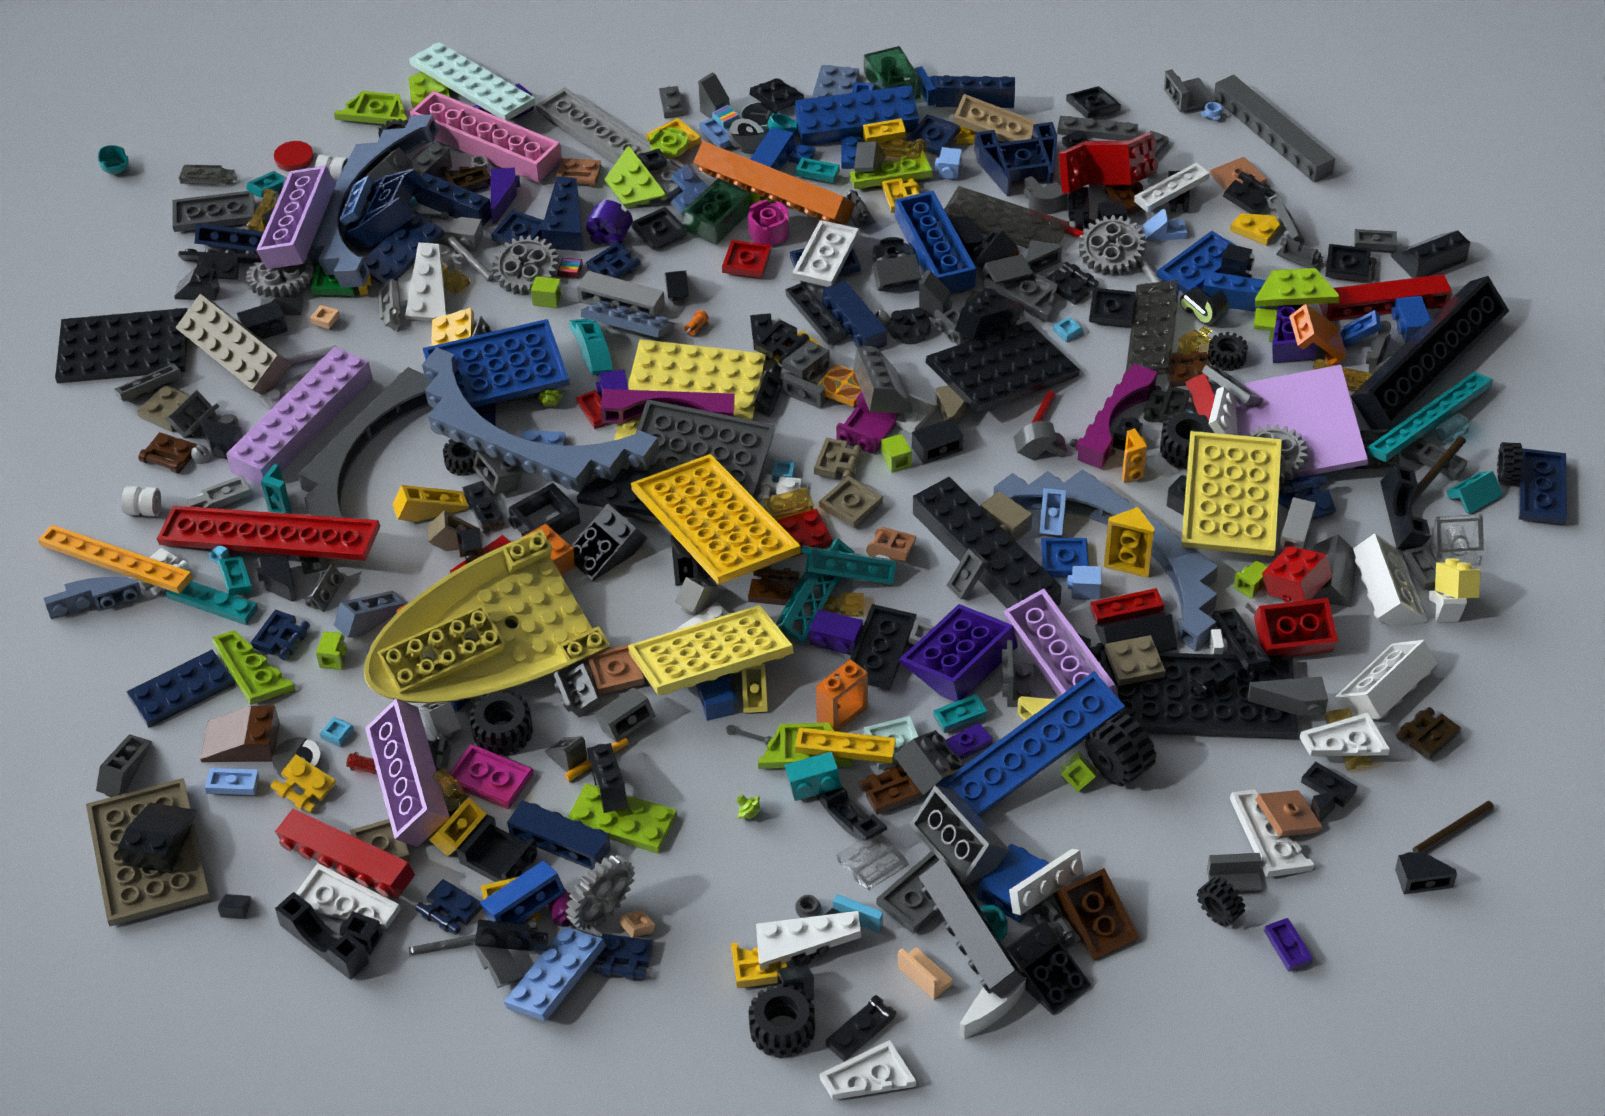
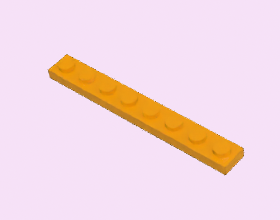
M51 525L38 539L42 547L178 594L193 579L190 571L55 525Z

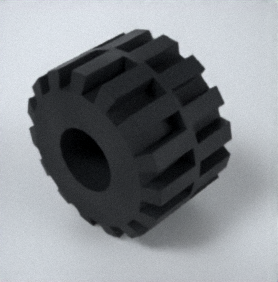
M1118 713L1089 732L1090 736L1086 738L1085 747L1088 750L1087 754L1092 760L1093 765L1104 778H1107L1114 785L1126 786L1156 763L1155 758L1157 756L1154 744L1150 740L1148 733L1141 727V724L1134 721L1127 714Z

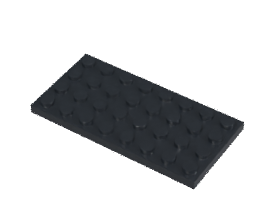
M1101 650L1100 664L1114 682L1119 700L1125 706V710L1122 713L1131 716L1134 721L1141 724V727L1147 733L1297 738L1298 736L1297 715L1248 701L1250 682L1294 679L1292 657L1268 656L1271 660L1270 669L1247 672L1236 655L1158 652L1165 669V677L1118 686L1106 652ZM1219 657L1236 671L1235 678L1218 689L1212 684L1202 695L1193 690V687L1198 685L1195 679L1201 675L1202 668Z

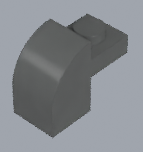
M1032 176L1025 178L1023 191L1025 197L1029 199L1030 210L1038 214H1054L1067 208L1068 193H1062L1061 185L1057 181L1042 187Z
M1033 422L1026 425L1014 436L1017 453L1032 460H1035L1045 450L1061 458L1067 453L1064 437L1060 433H1055L1053 423Z

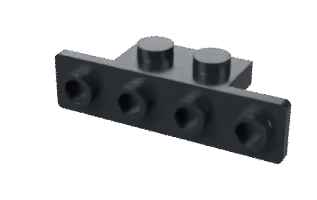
M195 249L178 251V256L183 261H197L196 268H215L218 279H238L240 263H261V258L255 251H245V253H238L233 250H226L225 253H221L212 249H206L205 252H197Z

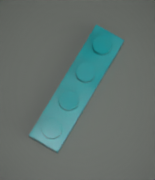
M190 581L180 594L170 590L166 591L168 599L244 625L248 624L258 610L257 603L234 595L228 596L226 592Z

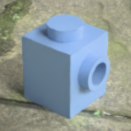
M942 147L940 158H936L935 170H938V178L958 180L962 149Z
M1073 566L1072 575L1067 577V589H1072V599H1100L1101 567Z

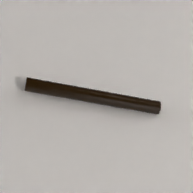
M1459 436L1419 482L1412 505L1466 443L1464 437Z
M1486 801L1413 847V852H1426L1493 810V803Z

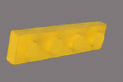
M799 728L795 753L821 755L832 752L833 757L893 763L896 738Z

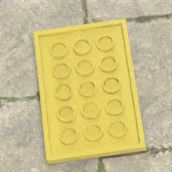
M1190 432L1181 547L1268 556L1275 555L1282 439Z
M760 605L628 645L629 654L658 696L671 694L673 691L681 688L693 687L697 683L707 680H715L729 673H738L742 669L760 666L764 662L782 659L794 653L790 641Z

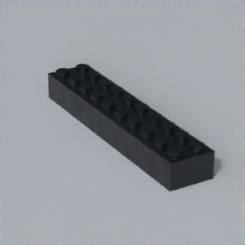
M1489 276L1467 283L1350 396L1372 432L1391 428L1509 312Z

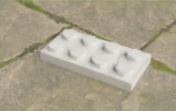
M820 220L792 272V279L826 287L833 285L859 236V228Z

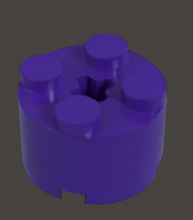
M600 201L599 204L595 205L586 223L587 232L591 236L590 240L595 244H601V242L611 246L616 242L622 244L633 223L631 213L628 210L625 212L621 209L622 205L615 201Z

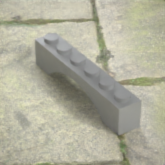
M369 205L363 207L360 213L361 216L365 214ZM460 217L451 221L435 223L445 233L435 244H443L453 248L447 242L453 236L467 250L477 251L483 237L481 219Z

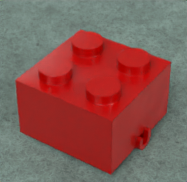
M1288 546L1262 572L1268 595L1282 598L1286 603L1290 602V600L1295 602L1311 600L1333 577L1327 554Z

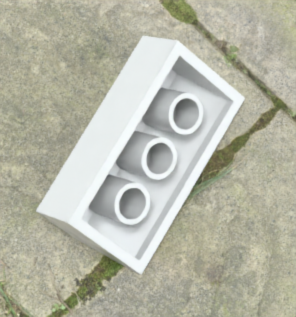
M1373 534L1353 548L1356 556L1355 563L1361 570V579L1368 589L1367 596L1373 603L1375 609L1373 613L1376 619L1391 627L1426 623L1428 620L1406 561L1403 558L1402 551L1396 549V547L1376 534Z
M1425 640L1392 643L1334 698L1338 703L1357 715L1368 713L1371 719L1381 720L1389 714L1388 711L1393 706L1403 701V697L1408 692L1413 691L1417 687V683L1421 679L1431 674V670L1438 662Z

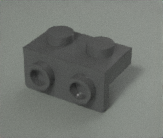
M953 307L944 314L938 309L935 310L934 324L939 331H943L952 343L959 345L974 340L954 331L961 312L960 310Z
M808 341L782 361V368L798 375L803 380L812 382L829 368V350Z
M196 390L166 420L183 438L189 434L194 436L202 429L200 420L202 418L213 419L217 415L215 410L219 405L217 403L211 405Z
M583 663L564 676L558 671L553 673L556 680L554 685L563 696L561 702L568 712L572 711L580 717L602 702L589 669Z

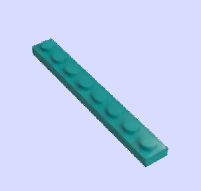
M1473 372L1369 445L1367 454L1387 462L1491 388L1493 379Z

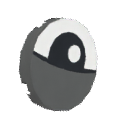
M744 118L735 120L728 130V137L735 148L739 147L742 149L741 152L746 154H754L766 136L762 127L756 122Z
M299 737L288 739L279 744L272 756L273 767L281 778H283L281 772L295 754L316 768L320 767L322 761L317 744L310 739Z

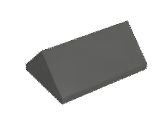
M1337 534L1312 546L1311 551L1327 554L1333 577L1311 600L1328 598L1330 604L1351 607L1357 567L1355 563L1356 556L1353 548Z

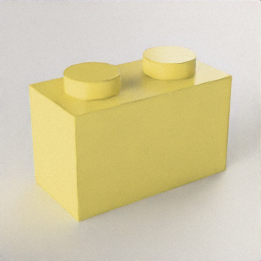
M1447 558L1445 562H1436L1435 590L1455 598H1479L1481 570L1471 567V563L1460 562V559Z

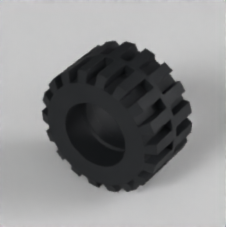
M1184 411L1182 414L1180 412L1175 413V416L1171 415L1168 417V420H1165L1161 432L1160 452L1169 464H1175L1174 467L1177 468L1184 467V469H1187L1190 432L1214 433L1208 424L1209 419H1207V416L1199 415L1198 412L1189 413V411Z
M499 691L496 694L491 692L487 697L482 696L480 702L474 703V709H471L469 718L473 739L478 747L506 756L509 755V752H518L520 747L524 748L527 745L526 741H530L532 738L533 726L530 708L527 701L523 700L519 694L514 696V692L511 691L508 693ZM501 721H508V723L503 725H494Z
M778 984L776 988H773L771 985L767 987V991H759L758 998L754 997L748 1011L751 1039L753 1042H756V1047L759 1050L764 1048L765 1054L770 1056L771 1053H774L775 1057L778 1058L786 1054L787 1058L792 1057L793 1052L801 1053L802 1047L807 1048L810 1045V1040H813L815 1035L814 1004L811 1003L809 995L804 996L802 989L795 990V986L790 984L788 987H784V984ZM777 1016H788L794 1019L792 1023L784 1026L774 1025L769 1022Z

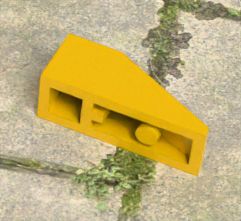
M401 485L392 504L398 520L415 522L436 518L443 511L452 514L467 510L469 507L463 491Z

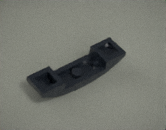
M843 786L842 788L816 795L830 816L847 833L858 840L868 841L888 830L887 826L874 814L868 816L850 800L847 790Z

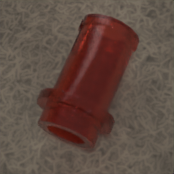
M358 752L348 755L346 767H349L351 771L357 769L374 775L377 773L373 758L361 756Z

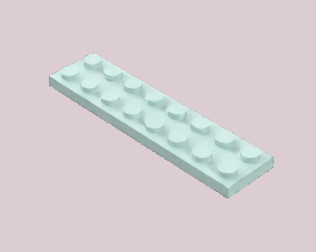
M440 42L409 58L411 66L506 121L536 105L533 96Z

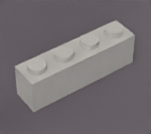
M587 271L577 286L579 302L588 305L596 304L598 301H606L611 303L613 307L625 306L630 308L632 312L644 311L649 313V316L655 318L660 315L665 307L664 291L591 271Z

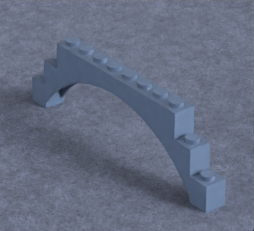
M432 114L411 116L405 128L383 130L378 142L355 145L336 182L334 191L307 254L311 263H318L319 261L326 275H335L341 287L364 286L370 274L364 258L357 257L346 247L344 236L346 225L344 226L339 221L353 185L363 179L389 153L400 147L407 155L427 143L434 142L439 128Z
M436 347L422 364L425 379L430 382L425 389L428 404L434 408L428 415L433 432L447 436L455 442L466 444L474 450L485 452L493 458L504 460L509 465L523 468L528 473L537 474L547 481L556 482L566 489L580 492L593 474L599 478L613 481L626 463L635 468L647 470L660 453L658 438L640 430L634 435L614 441L574 446L544 444L511 435L482 418L463 397L456 383L455 372L458 370L454 354Z
M1083 469L1066 482H1062L1059 477L1047 471L1032 483L1027 484L1024 479L1012 473L996 484L993 492L994 495L997 491H1000L1026 510H1042L1044 488L1066 490L1065 513L1086 517L1107 526L1109 517L1136 508L1127 499L1122 498L1110 487L1104 485L1095 476L1090 475ZM1142 511L1155 528L1152 557L1161 565L1170 578L1181 606L1182 622L1179 623L1178 639L1196 652L1210 640L1211 630L1216 627V621L1208 614L1216 607L1217 593L1210 586L1217 580L1218 566L1212 560L1200 554L1195 548L1181 547L1182 540L1177 535L1168 531L1162 524L1154 521Z

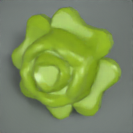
M554 389L546 390L539 393L537 400L541 401L544 406L554 407L558 404V401H561L563 393Z
M743 794L738 796L736 802L740 807L737 818H748L749 820L754 818L761 810L759 805L760 796H753L751 798H746Z

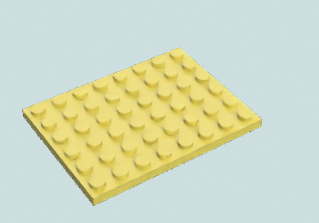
M640 339L628 383V390L735 394L734 417L753 420L756 408L751 406V403L763 375L766 355L756 352ZM641 417L632 419L624 424H618L614 440L636 434Z

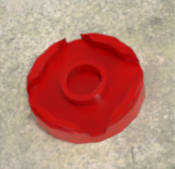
M302 141L285 142L277 147L273 155L277 167L285 171L299 170L303 166L306 168L313 162L314 158L312 147Z

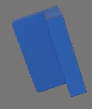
M923 66L916 67L915 84L928 106L935 105L937 76L928 77Z

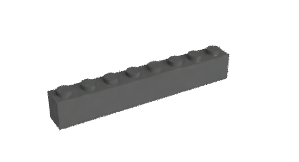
M1231 75L1215 83V100L1310 180L1316 182L1333 174L1335 158L1238 77Z

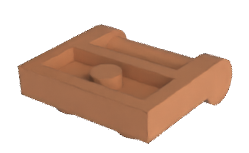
M562 158L556 178L557 176L577 178V184L596 187L601 170V160Z
M879 527L875 532L873 542L868 544L866 552L871 557L879 554L887 556L893 561H906L915 545L916 535ZM887 539L889 540L887 545L882 544V542L886 541Z

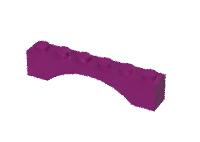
M1133 364L1129 371H1125L1122 382L1116 384L1111 398L1108 397L1106 399L1102 411L1099 410L1097 412L1094 423L1088 425L1085 436L1078 440L1076 445L1078 461L1100 469L1103 468L1111 456L1112 437L1109 429L1112 423L1126 409L1148 400L1149 392L1156 386L1158 372L1137 364Z
M603 389L602 423L624 424L632 419L641 417L647 399L734 417L735 394L620 389Z

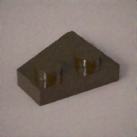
M485 166L459 167V170H448L447 167H441L442 175L447 182L469 191L491 185V176Z

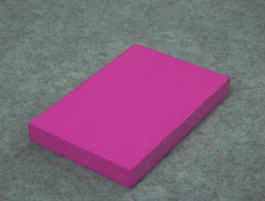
M470 744L445 780L448 785L509 810L533 777L534 770Z

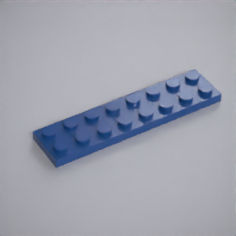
M1093 671L938 784V786L955 790L980 817L1090 736L1089 732L1114 715L1122 713L1125 710V706L1097 673Z

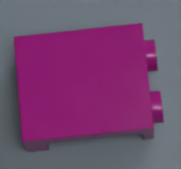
M860 392L857 396V407L844 424H837L836 439L847 441V444L853 447L859 445L863 451L876 455L881 448V439L889 437L896 427V419L900 416V413L870 412L864 396Z

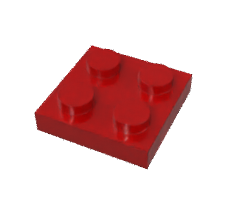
M731 239L722 264V273L763 278L772 251L771 245Z
M817 508L776 520L800 545L801 550L802 545L823 549L830 547L833 542ZM801 552L800 554L794 555L792 557L799 556L805 553Z

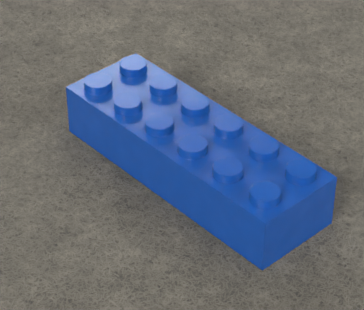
M912 85L795 101V117L798 124L801 145L806 146L840 142L841 137L853 136L861 137L862 139L864 138L863 125L902 118L905 131L908 133L913 132L919 123Z
M929 191L895 199V219L908 244L910 243L913 246L914 254H916L917 261L924 274L926 270L932 271L949 289L950 293L975 288L976 267L935 192Z

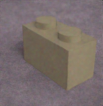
M997 491L980 505L1015 541L1031 530L1032 513L1000 491Z

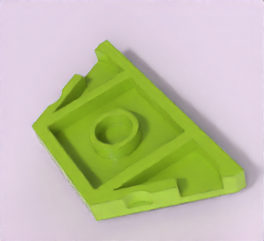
M423 72L409 77L411 104L414 108L433 91L450 97L447 86Z
M361 91L354 99L345 103V109L334 112L335 120L386 125V121L392 122V119H396V121L402 119L403 122L407 120L400 95L391 93Z
M630 146L625 149L605 178L608 186L626 209L637 205L650 204V200L661 198L662 201L668 199L666 193Z
M1316 268L1272 270L1255 298V307L1339 303V294Z
M829 723L780 724L775 731V736L767 744V750L763 757L758 759V769L785 768V764L817 756L795 753L798 729L808 728L834 731ZM834 757L837 767H852V759Z

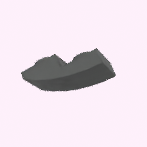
M474 946L484 970L489 969L497 988L521 981L523 975L508 949Z

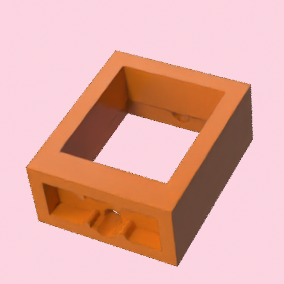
M851 659L816 685L817 722L829 723L834 731L839 732L868 709V672Z

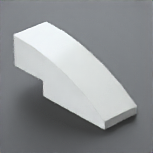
M1026 980L1003 998L998 997L993 992L989 994L983 987L960 1022V1037L966 1039L990 1027L1006 1015L1024 994Z

